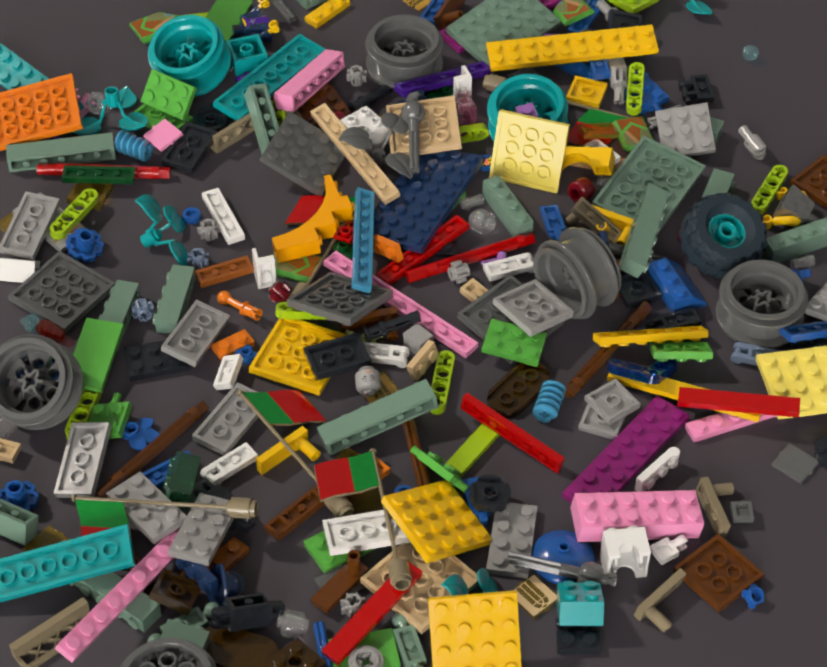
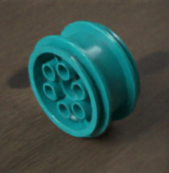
M183 15L167 21L155 32L149 44L148 60L152 69L196 87L197 90L194 96L196 97L212 91L224 80L231 65V53L217 24L198 15Z
M521 74L502 82L492 92L487 104L488 130L493 142L495 141L498 115L501 109L516 112L515 107L533 103L538 118L568 124V101L562 89L548 78L535 74Z

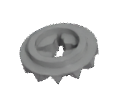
M360 646L350 653L348 664L349 667H362V661H366L370 657V665L366 664L363 667H382L384 663L383 655L375 647Z

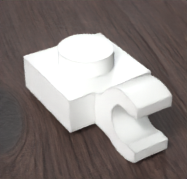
M683 534L672 541L665 537L650 545V550L657 561L663 565L678 557L679 552L687 548L685 543L688 540Z

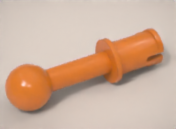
M221 291L217 295L219 304H229L239 309L242 316H248L258 321L260 318L256 315L261 317L263 314L261 309L252 306L250 302L245 301L242 303L232 298L228 291Z

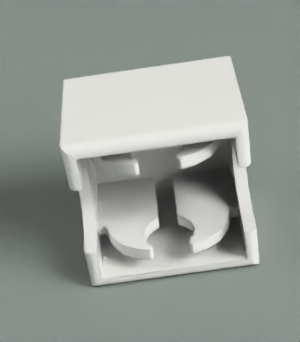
M367 106L340 120L346 129L359 127L369 133V139H372V152L376 148L382 147L388 135V128L383 126L381 118Z
M629 526L624 529L609 528L604 530L600 549V559L604 574L610 577H617V569L629 567L634 571L635 578L647 577L651 550L645 527Z

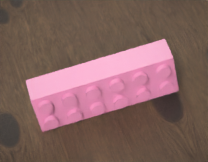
M696 490L575 493L570 507L577 542L602 541L604 530L609 528L624 529L629 526L645 527L648 540H662L665 537L675 539L682 534L687 539H699L704 526Z

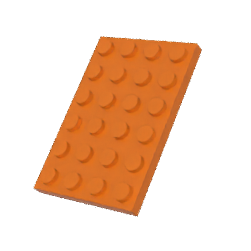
M72 73L0 92V151L6 150V145L36 142L83 129L75 80Z

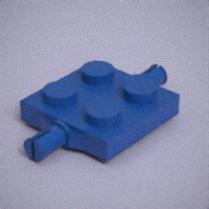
M650 77L644 79L642 111L640 115L651 111L663 110L661 105L669 101V96ZM627 88L624 90L625 100H627ZM632 93L631 96L636 97L639 96V94Z

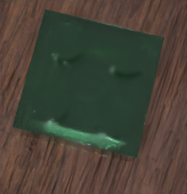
M177 451L175 458L171 457L162 493L172 502L190 503L201 460L200 456Z

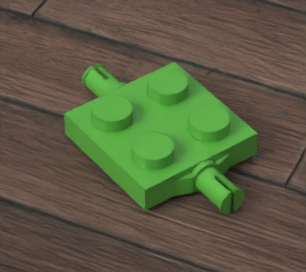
M118 392L114 393L110 403L94 404L88 423L109 422L112 426L109 440L122 438L133 407L130 402H120L122 395Z
M416 445L411 448L410 452L448 482L453 483V486H456L464 493L469 489L470 486L462 481L463 478L458 475L460 471L452 465L442 463L444 459L431 451L429 453L423 452Z

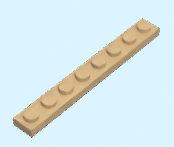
M325 103L310 111L314 120L385 205L400 197L399 190L365 150L355 148L344 141H339L340 135L346 130V127Z

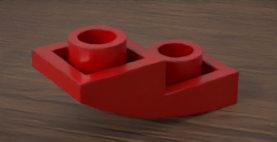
M347 221L344 226L340 225L333 239L349 244L353 243L354 221Z

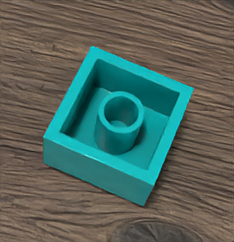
M259 34L226 41L231 53V66L236 77L243 75L244 72L253 71L268 59V54Z
M564 581L563 583H557L556 606L560 626H603L604 598L600 583L594 581H586L584 583Z

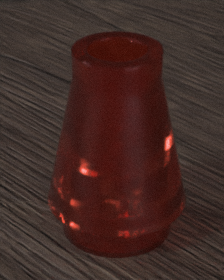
M43 318L38 322L35 330L39 335L60 342L66 335V331L59 328L49 319L45 320Z

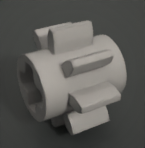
M359 65L352 66L350 70L347 69L346 80L347 82L350 81L351 85L357 87L366 82L367 70H363Z
M204 219L202 222L200 221V227H197V232L201 235V239L213 241L215 238H218L220 225H217L216 220Z
M461 260L450 263L451 267L447 270L450 280L456 281V284L466 282V277L470 276V269L467 263H462Z
M358 592L346 593L345 600H340L341 614H346L350 620L366 603L365 597L361 598Z

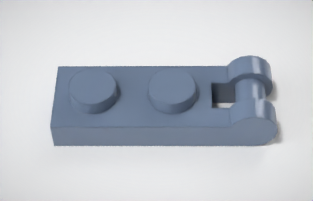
M736 342L734 343V352L731 354L730 360L735 364L742 362L758 366L755 360L757 354L780 351Z

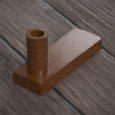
M465 0L444 1L433 18L440 31L464 15L460 9Z
M394 306L373 310L351 326L340 323L341 333L346 332L347 329L349 331L359 330L363 326L368 327L377 324L380 320L386 322L397 318V308ZM397 330L389 332L387 335L388 341H396L399 338Z
M357 550L348 552L347 563L311 597V603L325 614H328L341 599H344L346 593L351 592L360 583V578L369 571V568L360 562V553Z

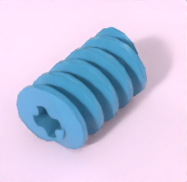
M124 130L119 131L114 143V148L117 152L138 160L140 159L142 162L150 159L154 148L153 144H149V140H143L142 137L137 138L136 135L131 136V133H125Z
M553 380L543 382L532 411L535 419L547 423L557 417L566 392V387L562 383Z

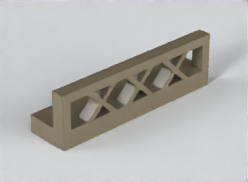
M250 113L213 135V144L210 148L218 154L255 131Z
M82 597L9 644L13 658L21 667H38L59 653L55 648L63 639L60 638L61 633L71 631L90 612L85 598ZM55 643L54 648L51 650H42L44 644ZM27 655H36L35 660L28 665L23 661V658Z

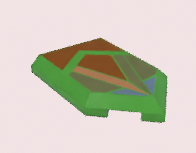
M561 0L553 10V14L561 20L565 27L595 13L584 0Z
M157 12L129 23V26L142 43L146 44L151 42L155 32L164 23L179 17V15Z
M642 116L615 120L612 123V127L625 151L631 152L643 135L655 141Z
M271 254L275 259L277 277L307 283L322 258L311 255L278 263L275 254Z

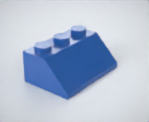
M666 257L650 262L648 271L660 289L662 301L670 312L690 307L697 309L707 305V302L680 264Z

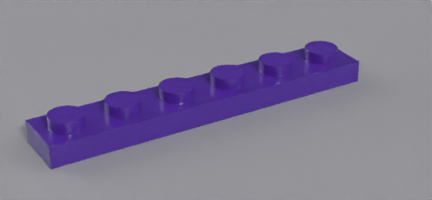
M483 61L466 65L472 79L483 78L486 74H491L490 67ZM461 67L394 84V90L403 98L419 90L425 93L433 89L437 90L441 87L452 86L454 77L461 75Z

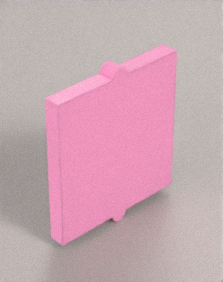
M164 119L156 126H152V129L145 133L143 138L149 140L150 144H153L155 148L162 152L183 136V133Z

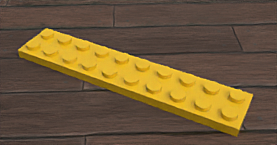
M653 25L486 42L491 72L658 54V45Z

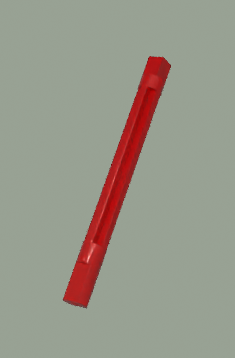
M38 163L36 168L37 174L62 176L64 165L135 167V178L170 179L171 167Z
M531 232L407 270L405 271L406 280L408 283H412L447 272L448 268L451 267L450 263L458 260L469 265L497 256L498 252H509L536 243L535 236Z

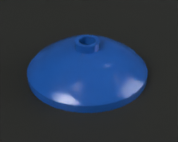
M555 530L542 535L533 545L531 556L577 567H580L585 562H594V551L590 543L577 542L576 533L567 530ZM535 570L542 578L551 583L557 584L564 581L577 583L576 579Z

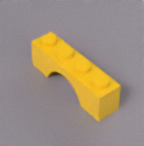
M567 146L562 171L570 164L585 163L593 169L595 175L612 176L616 157L613 149L605 146Z

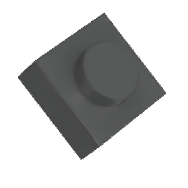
M751 501L730 502L733 523L754 522Z

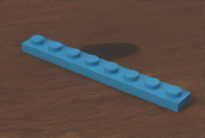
M357 187L354 207L351 289L369 294L372 289L374 192Z

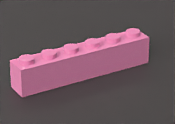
M325 49L274 93L276 109L295 112L345 68L344 53Z

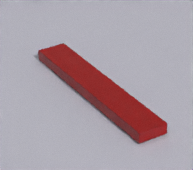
M454 216L438 229L422 254L408 250L403 253V260L400 262L393 260L375 273L376 277L390 286L405 276V271L416 268L441 250L444 245L452 242L470 229V224L460 216Z
M680 387L678 406L799 418L800 398Z
M469 393L463 396L461 403L463 411L558 474L561 471L565 457Z
M408 562L412 576L410 587L403 591L396 590L391 585L389 578L321 650L322 654L339 666L423 576V571Z

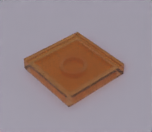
M613 123L578 125V132L584 140L619 138V131Z

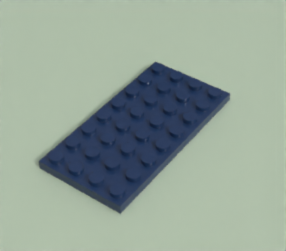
M455 150L419 155L420 172L413 173L411 179L400 173L393 183L399 190L400 197L386 205L381 200L375 208L373 236L376 234L399 243L403 250L422 254L484 164V156Z

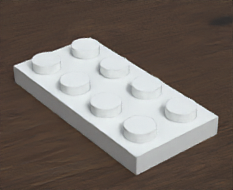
M384 510L322 520L330 556L345 554L351 550L363 551L391 546ZM389 513L395 544L409 543V539Z

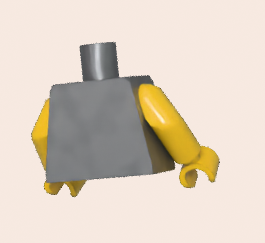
M793 184L789 189L782 187L777 192V200L780 203L773 214L774 218L770 215H765L762 223L766 224L767 229H770L772 224L775 226L787 225L797 228L804 222L808 224L819 220V218L811 213L815 203L807 196L805 191H801Z

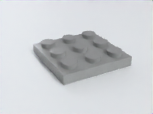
M707 103L655 111L661 144L687 157L716 152Z
M537 279L493 299V305L530 337L572 318L574 313L570 307Z

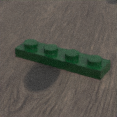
M64 165L62 183L134 184L136 168Z

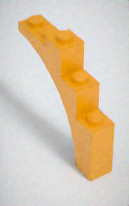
M331 174L324 176L326 195L317 213L300 227L272 238L273 252L278 263L321 253L320 246L323 245L322 240L333 238L339 228V223L353 220L354 203L353 201L350 202L348 195L342 196V193L338 192L337 181H333Z

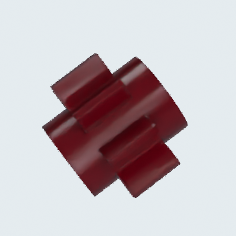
M276 281L268 290L271 293L269 298L274 303L277 301H287L291 295L289 292L291 290L290 285L286 281L282 284Z

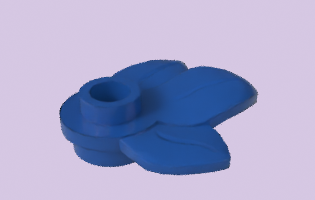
M140 418L136 422H127L122 437L128 440L131 448L141 451L146 447V444L151 443L160 434L151 428L154 419Z

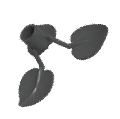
M385 113L382 115L381 123L386 128H389L390 131L382 147L376 148L373 152L372 139H369V133L359 127H350L340 135L339 141H344L361 150L369 148L368 155L379 168L386 162L397 172L409 179L412 178L413 173L410 172L409 156L400 152L394 155L390 153L386 156L384 151L393 131L398 134H405L408 131V124L402 119V116H398L395 113Z

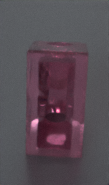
M471 97L455 98L459 126L476 124L477 106ZM464 132L460 136H465L468 133Z

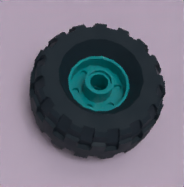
M716 193L715 195L702 197L687 212L679 231V238L682 243L681 249L683 254L688 256V262L693 267L699 268V272L702 274L713 275V278L723 279L730 270L741 263L759 260L762 257L767 246L766 224L762 223L763 219L760 212L756 211L753 208V204L748 200L745 202L740 199V196L734 194L728 196L727 193Z

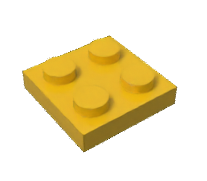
M575 76L566 96L567 101L599 109L607 91L608 83Z

